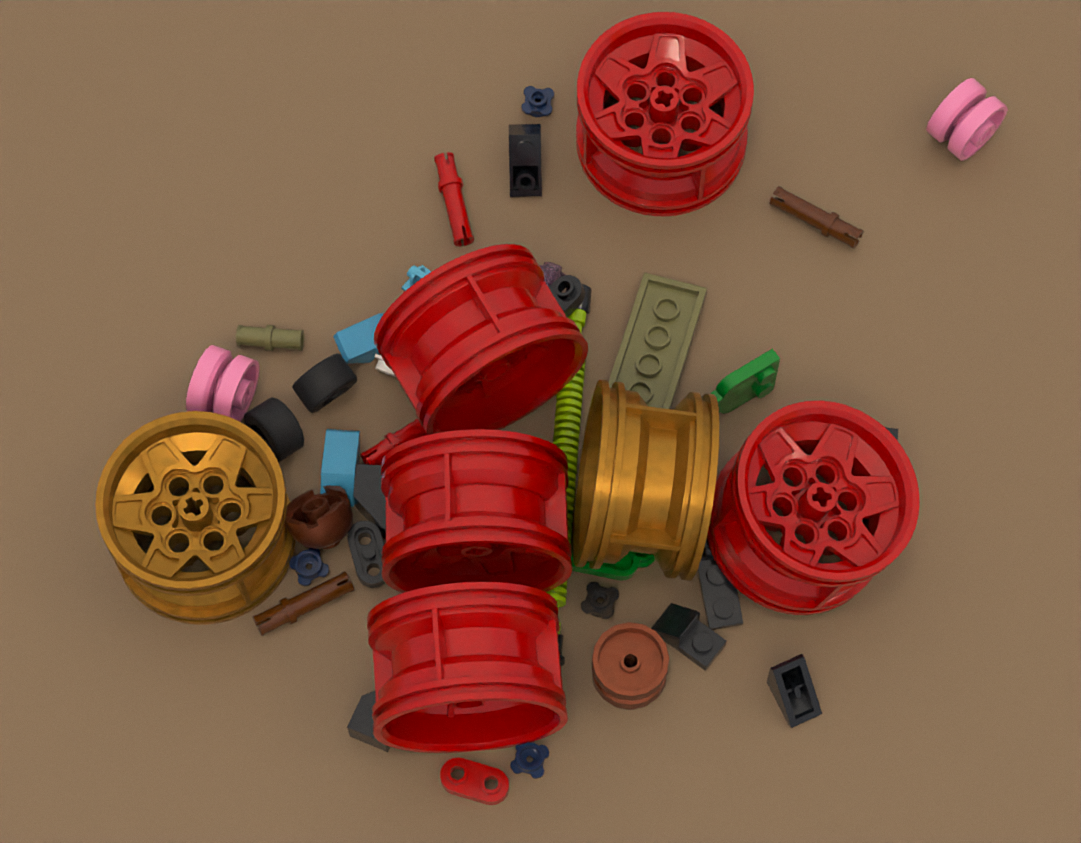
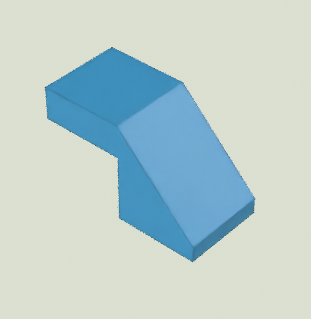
M379 313L345 328L333 336L347 364L371 363L375 358V354H379L374 344V332L384 313Z
M327 429L321 468L320 494L326 493L323 486H340L346 491L351 507L355 505L353 493L356 464H359L360 431Z

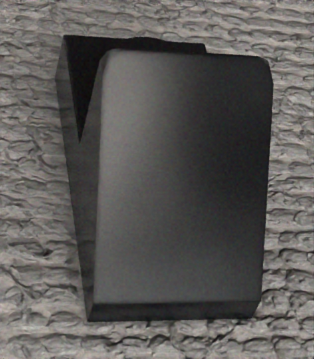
M671 603L651 629L656 631L666 643L706 671L725 647L727 640L700 622V613L698 611Z

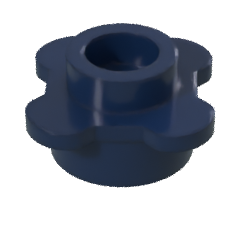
M528 86L524 89L525 102L522 104L521 109L525 114L533 117H543L552 113L551 99L554 98V91L551 88L535 89L534 86Z
M309 548L300 552L297 556H293L289 561L290 568L296 571L298 582L302 586H309L312 580L318 577H326L329 573L328 565L321 560L319 549ZM311 564L312 568L307 569L306 565Z
M530 742L516 745L517 752L515 760L510 764L511 770L515 774L523 772L530 774L534 779L541 778L544 775V760L549 757V749L545 745L539 746ZM531 756L533 758V761L528 762L526 760L527 757Z

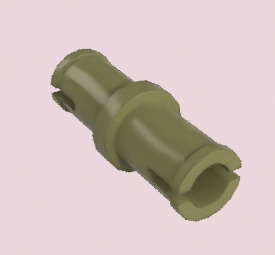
M238 325L236 330L237 346L265 347L267 351H273L274 348L302 351L304 347V330L276 329L275 325H267L266 328Z

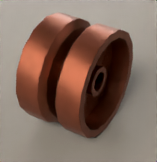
M627 622L614 625L602 633L594 646L592 678L595 689L603 700L616 708L629 710L646 707L656 700L666 684L669 664L666 643L656 631L639 623Z

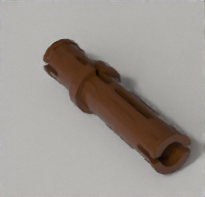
M780 186L773 193L778 197H771L770 205L821 230L823 236H832L853 249L859 243V240L855 238H862L864 231L839 219L840 215L835 212L830 214L784 190Z
M346 571L289 600L285 597L279 600V605L252 616L261 636L288 622L293 624L297 622L298 617L349 592L355 591L352 582L348 580L349 576Z

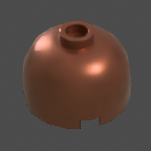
M323 486L326 493L316 495L313 489L294 498L287 505L285 524L292 537L303 546L316 549L334 548L350 530L353 521L352 508L346 491L340 486Z

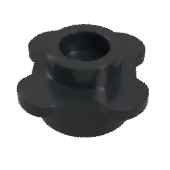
M590 582L586 587L588 592L586 600L581 603L582 611L586 614L591 613L593 616L602 617L603 619L611 618L614 614V601L619 598V591L615 587L605 588L600 586L598 582ZM602 598L603 602L598 603L597 599Z

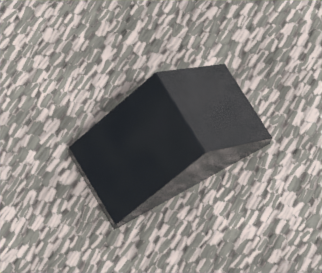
M802 654L770 668L767 684L791 728L822 714L807 663Z

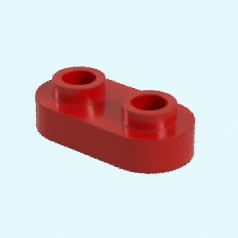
M456 757L446 761L440 771L443 788L448 793L486 805H496L504 801L509 792V781L506 774L495 767ZM454 770H462L464 776L459 780L453 779L451 773ZM493 779L498 785L495 789L489 790L485 787L486 781Z

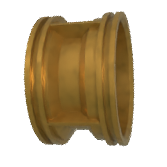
M598 380L589 407L576 488L572 547L573 562L576 567H584L588 561L590 568L600 569L603 563L616 564L631 551L653 554L666 578L675 579L678 575L681 580L691 581L694 578L706 543L717 476L720 425L718 402L714 394H704L701 398L700 393L689 392L686 398H683L672 410L647 406L638 392L625 390L623 382L615 381L610 388L607 380Z
M204 411L178 412L157 418L141 426L124 439L112 453L102 471L95 502L96 518L101 536L126 586L132 594L148 609L162 617L194 625L221 623L240 617L262 604L278 588L289 570V561L295 552L296 540L292 537L285 524L287 505L290 503L278 460L267 443L255 431L238 420L225 415ZM239 476H243L253 488L237 487ZM153 485L154 490L152 492H147L149 488ZM219 485L223 487L217 494L207 493L213 486ZM186 487L189 489L185 495H173L178 488ZM238 512L241 514L235 521L224 520L229 513ZM162 516L171 517V520L165 525L156 524L157 520ZM257 526L252 539L242 549L237 536H241L247 529ZM136 533L154 537L147 553L138 545ZM214 541L224 542L222 547L216 551L207 549L209 544ZM177 544H189L188 548L185 551L179 553L173 552V549ZM197 558L210 569L202 572H181L185 567L193 565Z

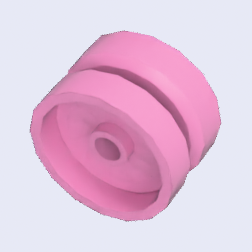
M969 78L959 84L942 101L933 113L926 128L927 132L939 143L949 140L948 150L960 161L974 155L992 137L1008 111L1007 106L997 97L985 98L987 92L985 87L974 78Z
M214 345L209 346L200 357L189 383L186 397L187 411L217 413L241 422L248 411L259 378L258 361L243 355H238L232 359L231 351Z

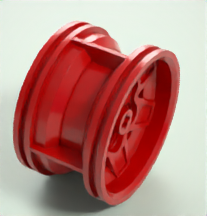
M652 12L636 15L615 24L597 38L585 54L578 72V118L576 124V148L579 162L588 180L597 191L614 204L626 210L649 216H676L690 213L709 205L726 192L733 184L743 165L748 138L747 126L751 116L754 96V83L750 66L739 46L715 25L695 16L676 12ZM611 94L618 103L604 109ZM639 97L642 98V100L635 101L630 98ZM687 101H695V102H697V104L692 105V104H688V103H686V102H687ZM719 102L722 117L709 108ZM630 125H637V126H639L640 128H638V129H632V128H630V127H628V126H630ZM685 129H693V130H695L696 132L688 133V132H685L684 130H685ZM641 146L642 154L630 149L629 147ZM680 148L685 151H694L678 157Z
M500 244L478 249L462 255L430 272L408 288L391 304L381 317L374 332V344L378 352L381 354L385 364L392 369L416 410V416L427 435L470 429L501 430L535 411L562 390L580 370L588 354L587 341L580 333L575 322L566 317L545 283L544 273L533 254L526 247L516 244Z
M822 400L804 401L785 406L770 414L759 423L745 440L740 450L726 463L717 475L707 534L710 550L720 570L733 586L752 601L768 609L792 615H813L833 610L858 594L875 575L891 564L908 545L916 528L920 507L919 488L915 471L910 459L897 439L882 424L866 413L844 404ZM763 466L769 473L770 482L769 484L756 486L758 474ZM816 474L823 477L826 483L820 482L816 478ZM783 477L789 478L793 482L794 487L785 483ZM838 501L843 502L847 506L848 511L842 509ZM773 506L779 508L784 516L777 515L773 510ZM867 518H868V529H867V528L865 527V525L862 523V520L867 519ZM766 529L782 533L780 545L773 540ZM828 530L836 534L838 541L829 536ZM795 533L803 536L806 544L800 542L796 538ZM822 554L826 556L835 554L841 559L840 562L817 563Z
M487 429L456 430L434 433L409 440L390 450L382 459L381 490L386 497V543L382 548V578L394 590L405 593L442 584L502 582L525 585L547 592L562 585L571 576L572 553L571 544L568 541L566 491L569 485L568 459L566 454L555 444L539 437L511 431Z
M451 583L398 594L377 604L368 613V644L373 650L376 703L372 707L373 735L382 744L401 750L423 753L497 750L540 740L556 733L566 725L568 715L566 695L562 687L558 632L560 629L558 605L555 598L550 594L537 588L512 583Z

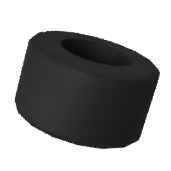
M337 353L327 357L305 372L295 381L292 388L308 411L313 413L348 391L357 382V377L343 357Z
M271 397L245 413L244 424L255 431L267 443L278 462L304 446V436L299 422L292 411L279 399Z

